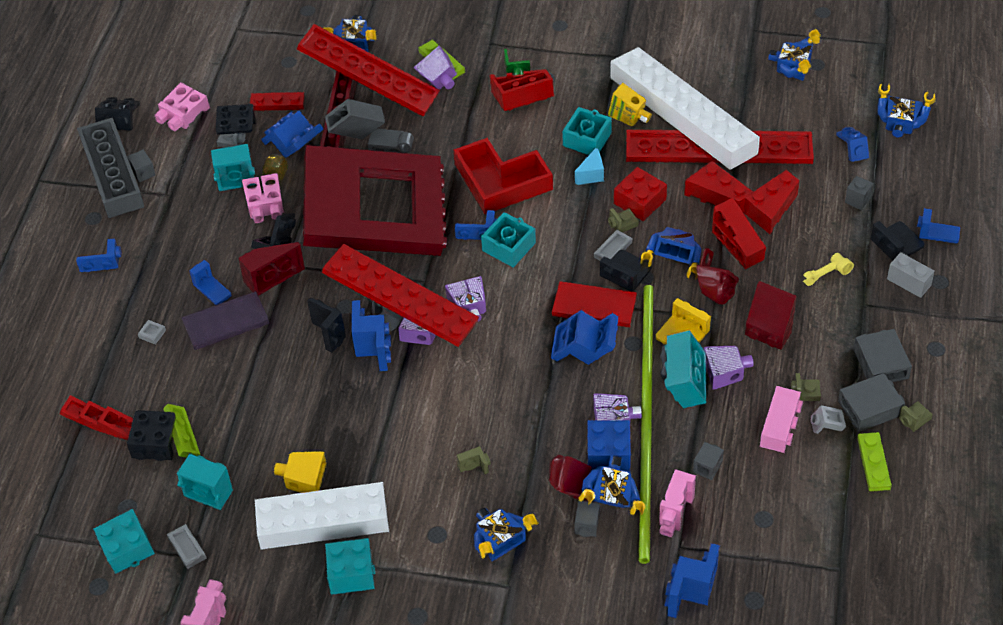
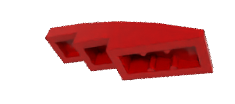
M70 395L60 410V415L79 424L117 438L128 440L133 418L109 406L105 409L91 401L85 403Z

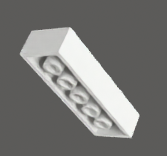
M383 482L255 499L257 537L261 549L389 532Z

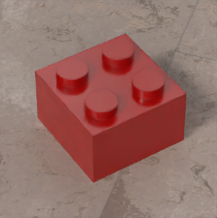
M639 167L635 168L614 188V204L623 210L630 208L635 217L642 221L646 220L667 199V184Z

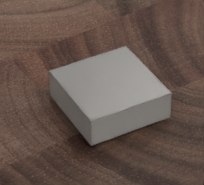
M148 320L138 333V337L156 345L165 333L166 328L161 324Z

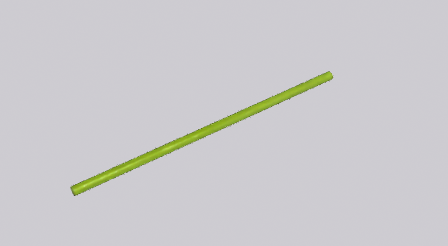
M651 285L644 286L640 500L646 507L643 515H640L639 562L643 564L650 562L653 286Z

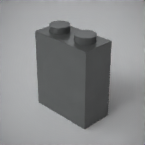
M347 99L325 116L328 133L361 140L385 123L381 106Z
M895 329L862 334L855 338L853 350L867 379L882 373L892 382L909 379L912 365Z
M884 373L840 389L838 398L839 404L858 432L899 417L901 408L905 405L903 396L897 393L892 380L888 379Z

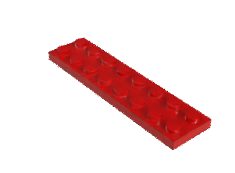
M316 24L310 28L297 46L298 51L423 117L440 92L435 87Z
M345 244L338 249L322 269V273L457 347L461 345L479 319V316Z

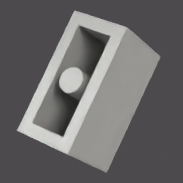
M900 252L890 264L887 280L921 298L931 287L935 271Z

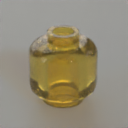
M270 155L264 162L262 173L264 176L277 173L280 181L286 175L288 163L281 155Z

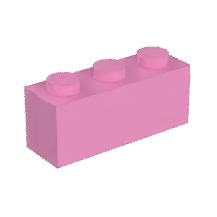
M776 386L761 434L760 447L784 453L786 446H791L793 434L790 432L791 429H796L798 417H795L796 412L800 413L803 401L800 400L801 392Z

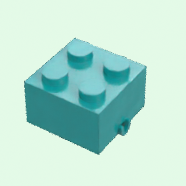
M578 107L563 129V146L590 155L595 148L599 149L600 152L612 133V118L599 114L597 110L590 111Z
M248 144L211 150L215 172L213 176L214 181H217L219 191L243 187L242 180L254 178L255 170L252 166Z
M503 212L481 236L482 251L514 268L536 244L535 228L524 223L522 218H515Z
M189 454L177 472L179 479L177 486L182 488L184 497L216 509H222L233 491L227 467L219 462L208 461L203 456Z
M133 509L94 528L107 561L115 573L130 566L136 567L140 564V561L155 554L143 526Z
M369 538L325 544L327 579L331 595L375 589L373 574L376 573L375 565H372Z

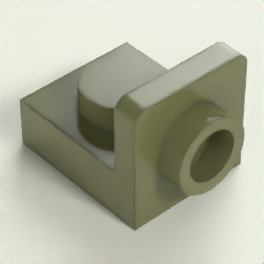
M614 208L610 209L608 222L611 228L623 233L639 226V221L630 208L616 213Z
M796 373L795 380H791V390L801 392V401H820V380H801L800 373Z
M917 401L909 408L904 405L901 408L899 419L904 426L909 427L915 432L930 421L933 414Z
M480 446L457 455V466L460 472L470 471L477 466H481L484 474L489 473L488 465L491 464L487 453L483 454Z

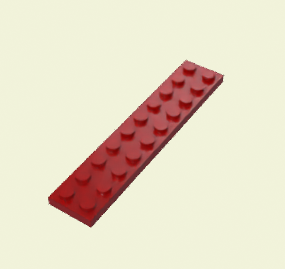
M627 130L626 162L710 163L713 161L714 163H721L679 130ZM752 131L760 137L758 155L743 162L813 164L812 132Z

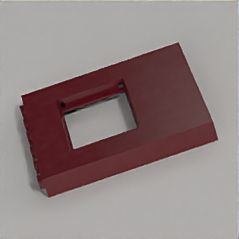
M306 145L304 156L303 246L339 249L345 244L354 250L441 256L442 249L446 248L447 238L443 237V233L446 232V222H443L446 209L442 207L445 201V193H442L444 178H441L444 164H441L440 156ZM360 177L411 181L412 224L360 220Z

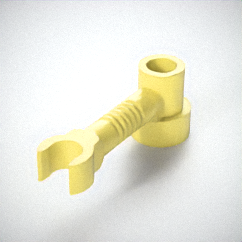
M835 253L831 257V263L816 271L806 272L804 276L807 279L803 282L807 286H811L819 277L834 269L838 270L842 275H847L852 271L854 264L840 253Z

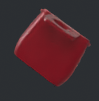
M705 248L700 265L696 266L701 293L715 303L723 305L734 296L739 278L729 270L710 267L714 253L709 248ZM708 254V255H709V260H708V263L705 264V258H706V255Z
M557 455L550 461L548 480L557 491L579 500L582 494L583 480L592 471V467L572 457Z

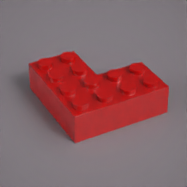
M488 138L454 149L455 166L485 215L487 210L497 211L553 190V174L537 150L502 162Z

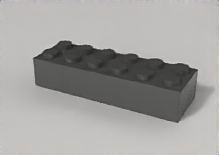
M113 118L77 128L108 218L143 208L142 196Z

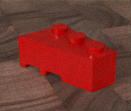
M546 69L523 71V75L513 76L512 73H506L507 76L495 77V74L490 75L491 92L503 111L546 100L554 96L553 78Z
M711 161L685 180L684 195L688 197L692 195L701 199L700 202L705 204L709 202L714 205H719L734 198L743 212L745 197L753 192Z
M785 170L745 197L743 213L767 233L771 234L776 223H779L783 213L788 210L798 196L800 180Z
M734 198L715 206L712 233L745 269L765 259L766 246Z

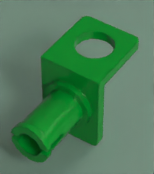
M504 49L506 73L523 75V71H530V60L509 62L507 49Z

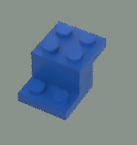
M300 110L294 114L291 111L264 132L266 136L261 140L265 145L272 141L284 158L299 150L324 130L320 123L315 127L312 124L310 125Z
M360 300L352 301V337L356 357L378 356L379 370L388 371V363H391L389 323H385L384 315L365 316V308H361Z
M580 310L556 326L551 359L557 362L571 354L589 365L606 353L611 352L616 345L618 316L611 313L601 321H598Z
M588 420V465L592 467V470L600 466L608 467L610 456H617L623 458L620 470L630 472V420Z
M711 544L709 552H704L703 561L680 556L678 564H673L671 583L668 582L665 594L667 596L665 607H668V616L677 618L681 599L708 605L718 567L720 545Z

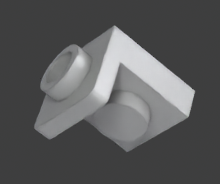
M245 133L220 135L217 145L223 148L241 145L245 141Z
M821 405L811 415L810 421L814 433L818 434L823 428L841 432L846 428L843 411L840 409Z

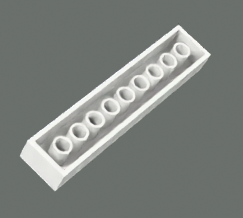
M639 47L611 61L610 78L619 85L623 82L646 99V106L731 170L758 155L760 140L758 135Z

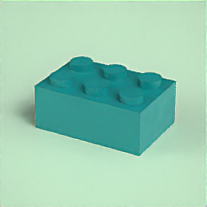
M690 330L667 336V345H665L667 361L665 362L667 378L665 379L666 389L670 390L675 401H678L682 408L705 404L706 352Z

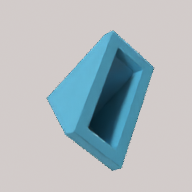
M595 148L575 170V184L582 185L604 181V167L599 149Z

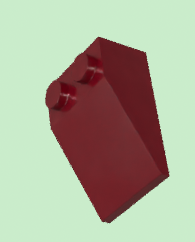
M299 242L257 248L238 258L243 281L256 297L305 269Z
M759 281L747 318L745 335L751 339L766 343L770 347L782 350L792 333L797 296Z

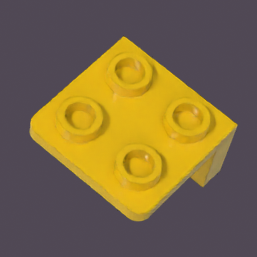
M677 298L673 302L672 316L656 333V340L667 344V336L690 330L700 343L710 331L711 316L705 311H701L691 306L688 302Z

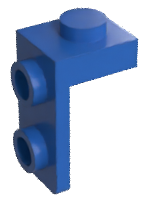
M846 127L842 131L836 132L837 137L847 142L849 161L854 162L869 158L867 136L852 127Z
M924 208L923 216L918 217L917 227H920L919 238L958 243L960 227L931 223L932 209Z
M487 210L486 225L455 224L456 239L481 240V236L498 219L495 218V211Z
M107 239V254L76 258L79 271L90 272L118 268L119 257H122L121 247L117 246L115 239Z
M204 260L189 270L193 285L216 306H219L232 296L231 292L212 276L210 264Z

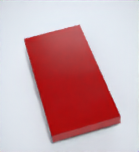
M560 281L552 309V316L570 318L582 310L598 321H601L613 313L618 316L617 326L630 327L637 292Z

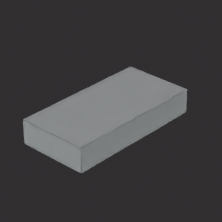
M616 230L594 252V258L601 260L605 256L612 259L619 250H626L630 246L632 238Z
M186 524L167 534L169 541L187 569L207 559Z

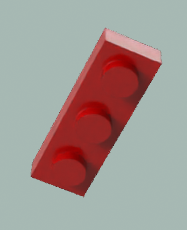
M304 92L251 93L250 104H253L254 111L304 110Z

